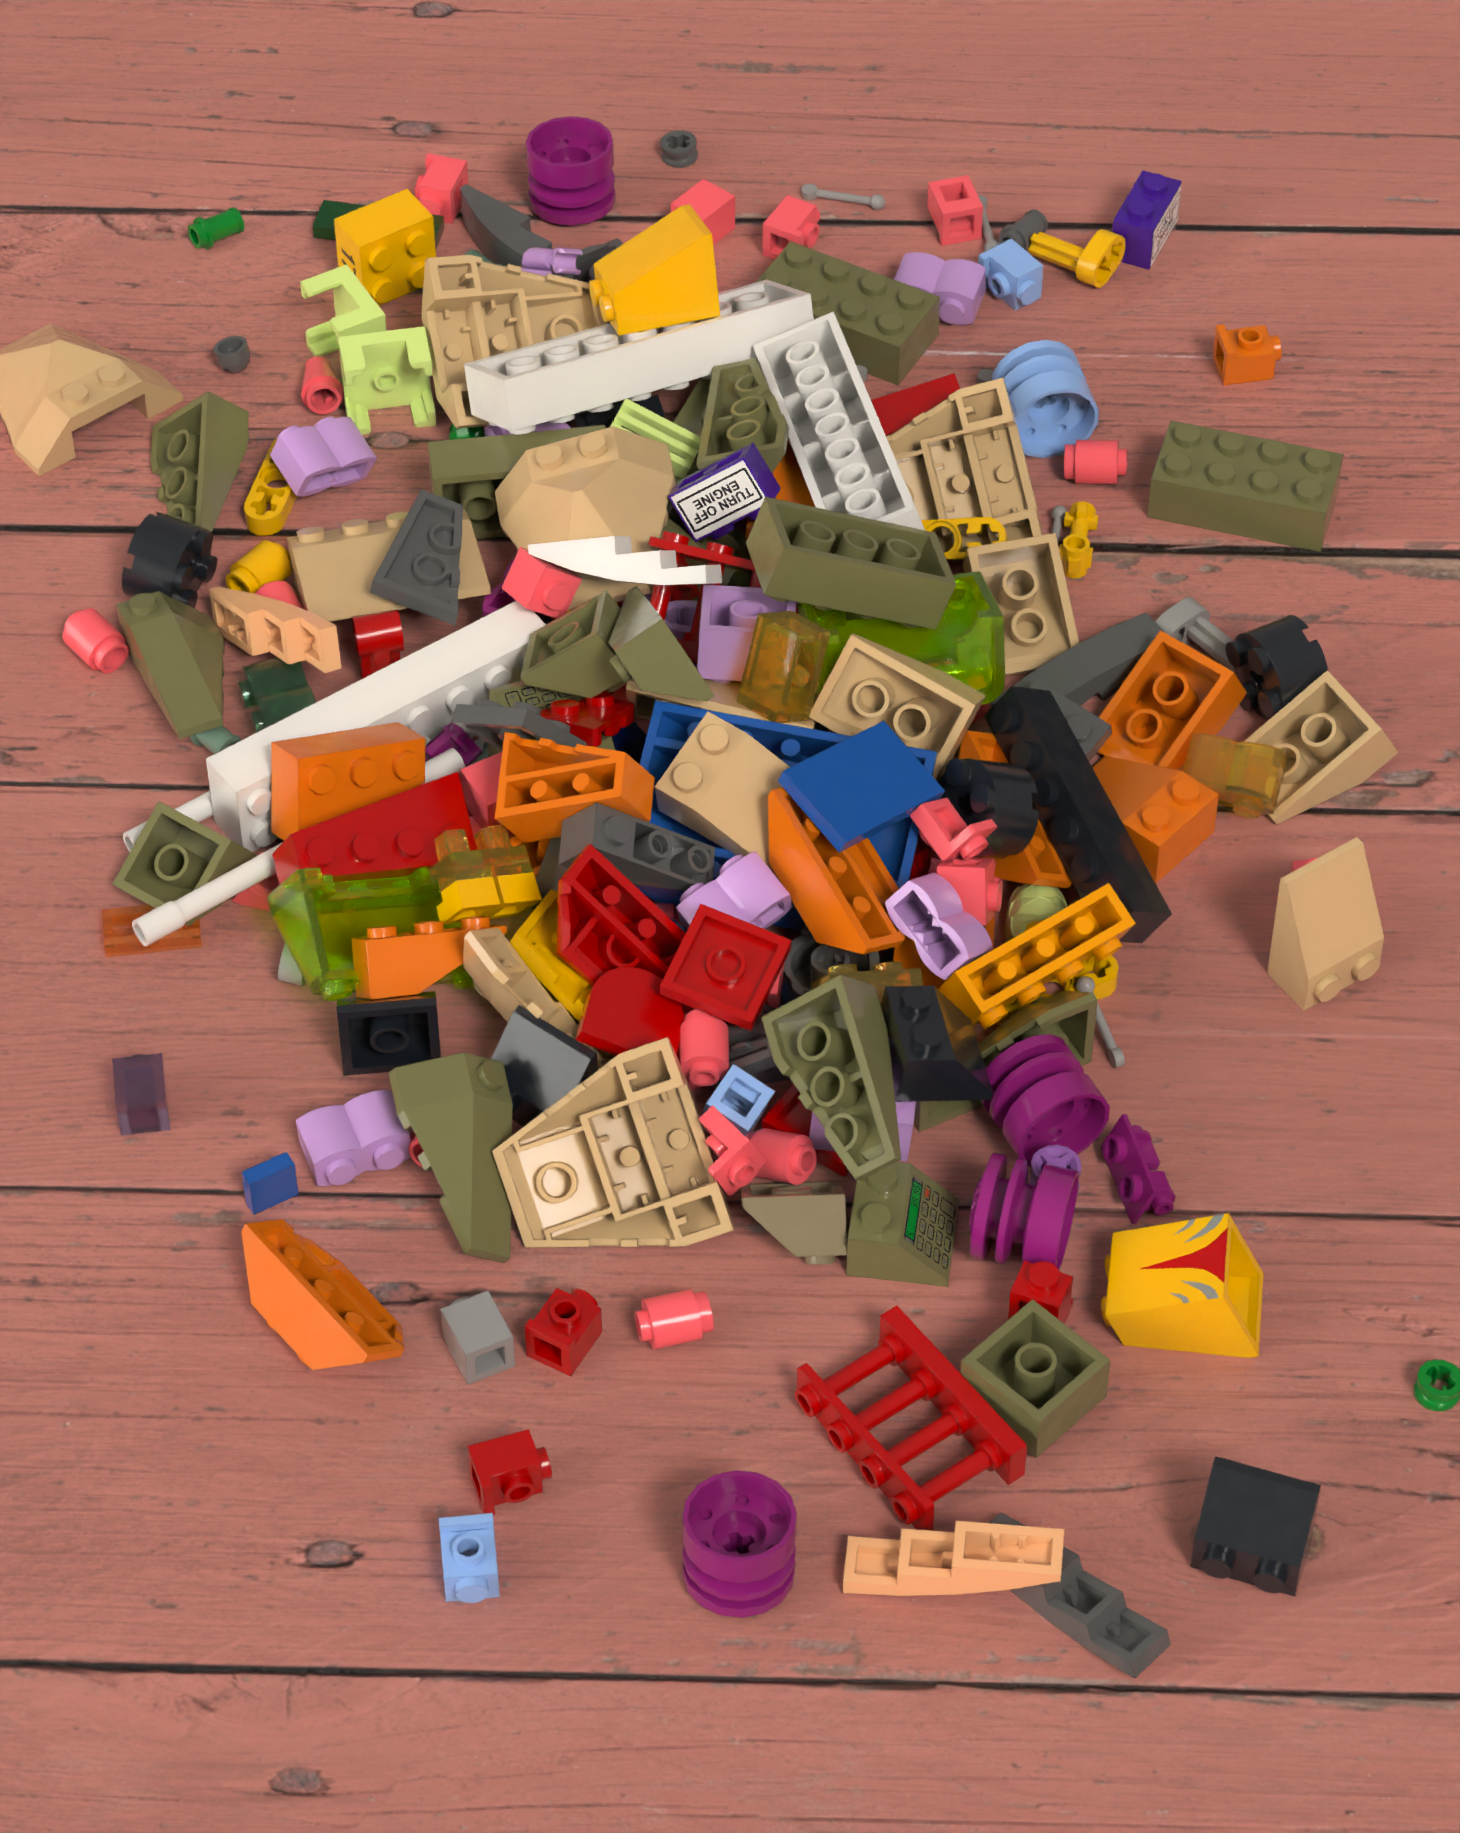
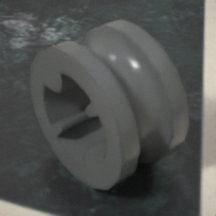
M676 130L665 134L660 141L663 162L674 168H684L693 165L698 158L695 135L684 130Z

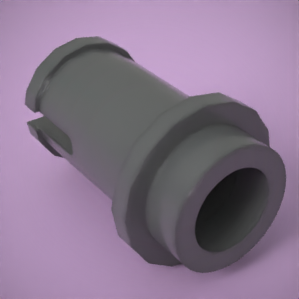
M1032 209L1028 211L1015 224H1008L1002 228L998 243L1001 244L1012 238L1027 251L1032 235L1034 233L1039 234V232L1044 233L1048 229L1046 217L1038 210Z

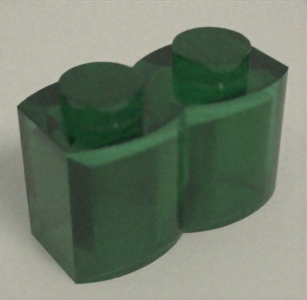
M276 657L242 666L244 681L237 682L238 691L244 709L253 708L254 712L249 713L254 734L316 703L301 662L288 665Z

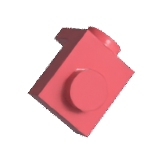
M947 797L922 803L910 814V817L919 828L918 831L922 840L935 850L943 862L958 857H963L965 861L975 857L988 846L989 843L986 838L997 828L992 819L967 826Z

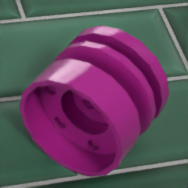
M568 116L553 118L540 123L529 132L526 140V156L530 173L528 176L530 188L529 202L534 213L541 219L554 224L579 225L598 220L612 210L616 200V193L614 188L615 176L612 169L614 165V147L610 130L602 123L592 119Z
M1052 1034L1036 1035L1017 1042L1000 1053L986 1068L993 1096L991 1100L980 1101L998 1128L1003 1129V1135L1018 1157L1026 1159L1028 1167H1031L1033 1155L1039 1149L1049 1145L1068 1147L1078 1155L1097 1139L1109 1120V1104L1089 1075L1084 1074L1081 1064L1060 1037Z
M993 1153L990 1156L984 1175L977 1183L969 1219L971 1258L984 1260L987 1257L992 1240L997 1239L996 1263L1004 1265L1011 1254L1014 1243L1023 1245L1022 1262L1025 1260L1035 1264L1040 1261H1046L1054 1264L1060 1271L1073 1222L1079 1186V1171L1045 1164L1039 1174L1036 1185L1027 1183L1028 1169L1026 1159L1018 1158L1012 1169L1010 1179H1006L1007 1156Z
M735 1470L711 1476L698 1484L686 1499L682 1540L684 1543L682 1575L688 1593L702 1607L721 1616L745 1618L759 1615L782 1603L793 1587L797 1511L791 1495L777 1481L757 1472Z

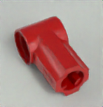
M398 610L352 616L354 641L358 658L360 657L361 679L401 660L400 651H404V639Z

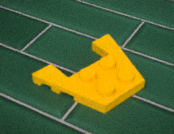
M550 890L515 933L510 944L536 978L580 1023L585 1000L592 986L557 954L558 892Z

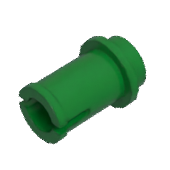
M231 207L227 211L206 219L197 217L193 220V224L188 226L189 237L193 245L198 249L202 247L211 249L214 242L244 231L243 218L235 207Z

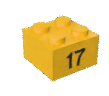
M408 189L334 219L338 267L347 264L378 306L423 287L425 260L436 257L433 215Z

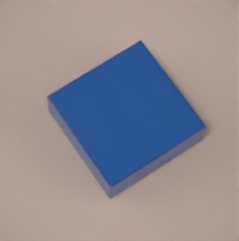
M287 1152L241 1172L245 1202L253 1215L299 1195L295 1163Z

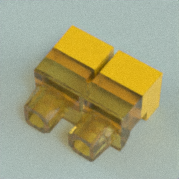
M489 826L474 834L478 850L473 851L470 850L466 832L463 829L445 831L435 839L439 862L428 869L431 878L438 879L443 902L436 906L439 921H443V925L461 923L460 918L490 916V919L520 916L542 900L525 845L512 846L505 826Z

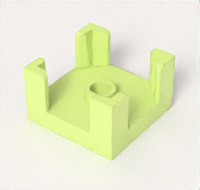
M347 264L300 281L301 295L304 299L333 289L335 317L331 318L328 322L309 328L305 332L306 346L315 357H321L339 350V336L387 331L384 312Z
M425 326L338 337L346 415L353 420L362 435L371 432L368 410L397 406H411L415 427L436 426L435 407L430 386V376H433L432 360Z

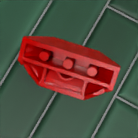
M586 845L558 881L557 954L592 987L601 975L619 967L640 968L657 975L663 980L686 933L593 845ZM681 1003L683 1012L685 1014L689 1013L690 1011L696 1010L693 1007Z

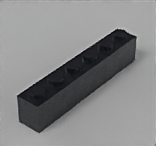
M1011 686L984 715L985 720L1008 763L1023 767L1033 778L1038 794L1031 793L1033 809H1039L1038 819L1081 899L1109 883L1136 923L1119 939L1120 942L1143 943L1172 915L1168 905L1051 691Z

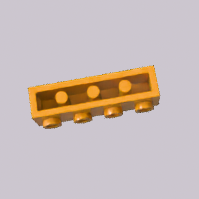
M1108 883L955 971L938 990L971 1019L973 1026L980 1023L983 1029H986L1008 1015L1005 1007L1018 1000L1022 1007L1026 1006L1047 991L1044 985L1051 980L1057 978L1059 983L1063 984L1085 969L1082 962L1092 956H1095L1098 962L1117 952L1123 947L1119 939L1136 923Z

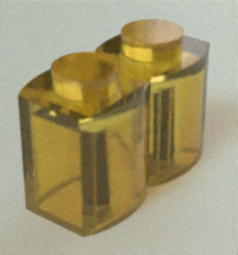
M1193 733L1182 771L1218 793V806L1233 807L1235 813L1241 816L1258 818L1261 814H1274L1287 760L1284 750L1254 742H1237L1211 734Z

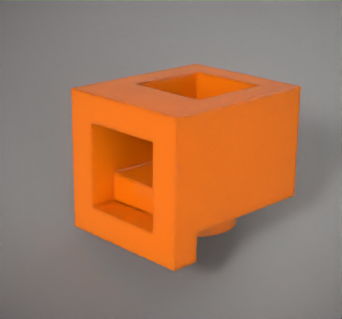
M1225 324L1216 325L1213 359L1224 386L1274 378L1275 362L1280 361L1282 355L1278 335L1269 336L1265 325L1226 330Z

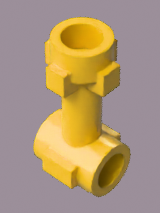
M1085 501L1073 503L1069 512H1065L1064 527H1070L1071 531L1070 535L1064 538L1063 544H1060L1059 551L1064 574L1069 578L1083 577L1092 564L1093 548L1090 547L1087 537L1089 530H1097L1099 515H1096L1095 507Z

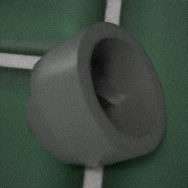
M227 337L220 340L214 346L217 362L225 371L239 373L245 370L250 363V349L244 337Z

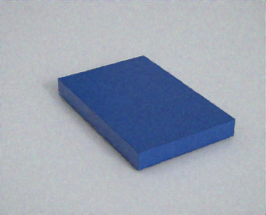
M885 721L784 770L777 780L839 853L909 817L922 803L938 800L945 792Z

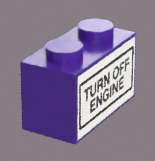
M1142 170L1113 220L1112 232L1122 235L1126 242L1121 262L1150 270L1178 221L1182 181Z
M753 442L679 480L668 495V498L694 541L697 542L709 535L712 540L723 537L735 528V522L747 516L750 521L756 520L764 498L775 499L781 487Z

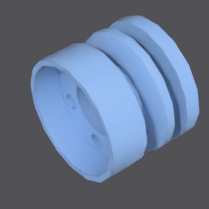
M1051 340L1028 342L1013 349L999 361L992 374V380L1004 378L1024 454L1039 458L1061 456L1064 454L1065 444H1076V440H1087L1092 435L1098 424L1099 409L1086 382L1078 359L1071 348L1062 342Z

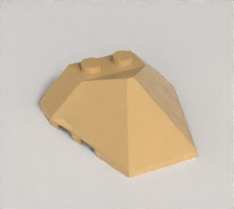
M473 255L433 257L425 260L421 317L423 326H425L432 360L436 397L456 429L490 426L488 421L471 415L464 370L465 363L607 324L602 318L600 306H594L592 303L589 283L549 273L546 276L522 271V267L508 264L506 267L484 262L481 257Z
M52 323L0 349L1 419L4 427L8 430L15 454L38 476L76 458L72 431L130 402L147 419H150L183 401V394L158 371Z
M1004 378L961 388L926 413L923 412L912 419V422L892 435L886 436L921 520L991 517L998 520L1004 526L1007 532V541L1043 535L1028 466ZM968 525L959 527L963 536V545L960 553L966 552L968 548L967 542H979L982 545H987L999 540V534L993 533L989 525L983 526V531L979 535H967ZM940 527L933 531L937 535L943 552L949 551L955 542L953 532L946 527Z
M612 426L526 450L496 489L495 498L501 528L518 550L520 547L528 549V545L610 536H631L632 553L656 551L648 546L650 536L660 538L663 526L667 525L669 516L667 511L668 495L674 488L676 481L667 444ZM573 571L582 580L568 610L575 609L606 590L615 602L624 601L628 591L635 586L646 595L652 593L654 584L615 581Z
M499 928L470 930L464 936L463 967L474 980L473 984L477 992L488 999L507 1022L513 1011L520 1005L537 1019L540 1017L573 1039H576L579 1022L536 978ZM580 1042L597 1053L598 1070L616 1057V1055Z
M668 1037L618 1054L492 1151L525 1247H686L734 1230L724 1190L708 1172L709 1167L715 1160L711 1149L704 1142L707 1137L703 1125L698 1120L700 1117L690 1087Z

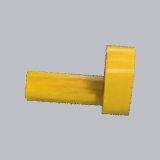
M1100 229L1094 234L1084 249L1039 232V234L1034 233L1030 238L1032 244L1028 248V253L1074 271L1079 281L1101 288L1107 283L1120 264L1125 252L1126 242L1122 235L1106 229Z

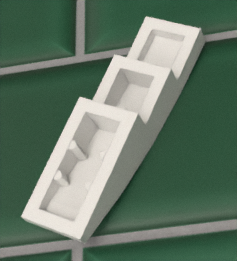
M610 536L528 545V553L532 556L569 570L615 581L655 585L722 583L721 565H698L677 568L676 550L632 553L631 536Z

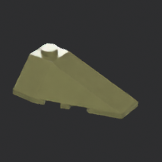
M463 1052L394 1068L389 1072V1078L398 1118L404 1130L413 1129L423 1149V1152L417 1157L424 1171L433 1170L444 1194L439 1202L464 1254L505 1263L510 1259L511 1205L492 1153L495 1148L512 1136L513 1104L503 1062Z

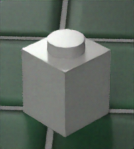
M489 1291L472 1297H462L451 1305L441 1308L443 1340L467 1385L515 1367L513 1335Z

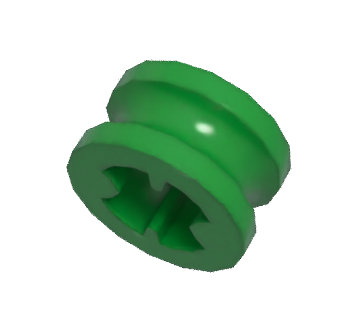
M1434 1359L1425 1362L1420 1366L1413 1387L1414 1397L1417 1402L1424 1408L1432 1411L1452 1409L1460 1398V1369L1453 1363L1445 1360ZM1436 1380H1441L1447 1383V1387L1443 1385L1442 1390H1438L1431 1386V1382L1435 1385Z

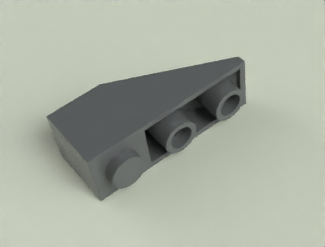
M597 802L562 821L559 865L565 868H569L585 846L591 844L635 885L686 891L694 884L702 882L705 885L713 881L715 847Z

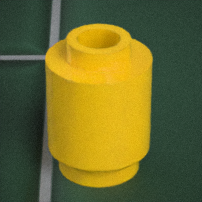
M268 540L261 541L231 565L230 573L225 578L228 589L255 594L266 583L285 581L292 574L290 555L279 543H273Z

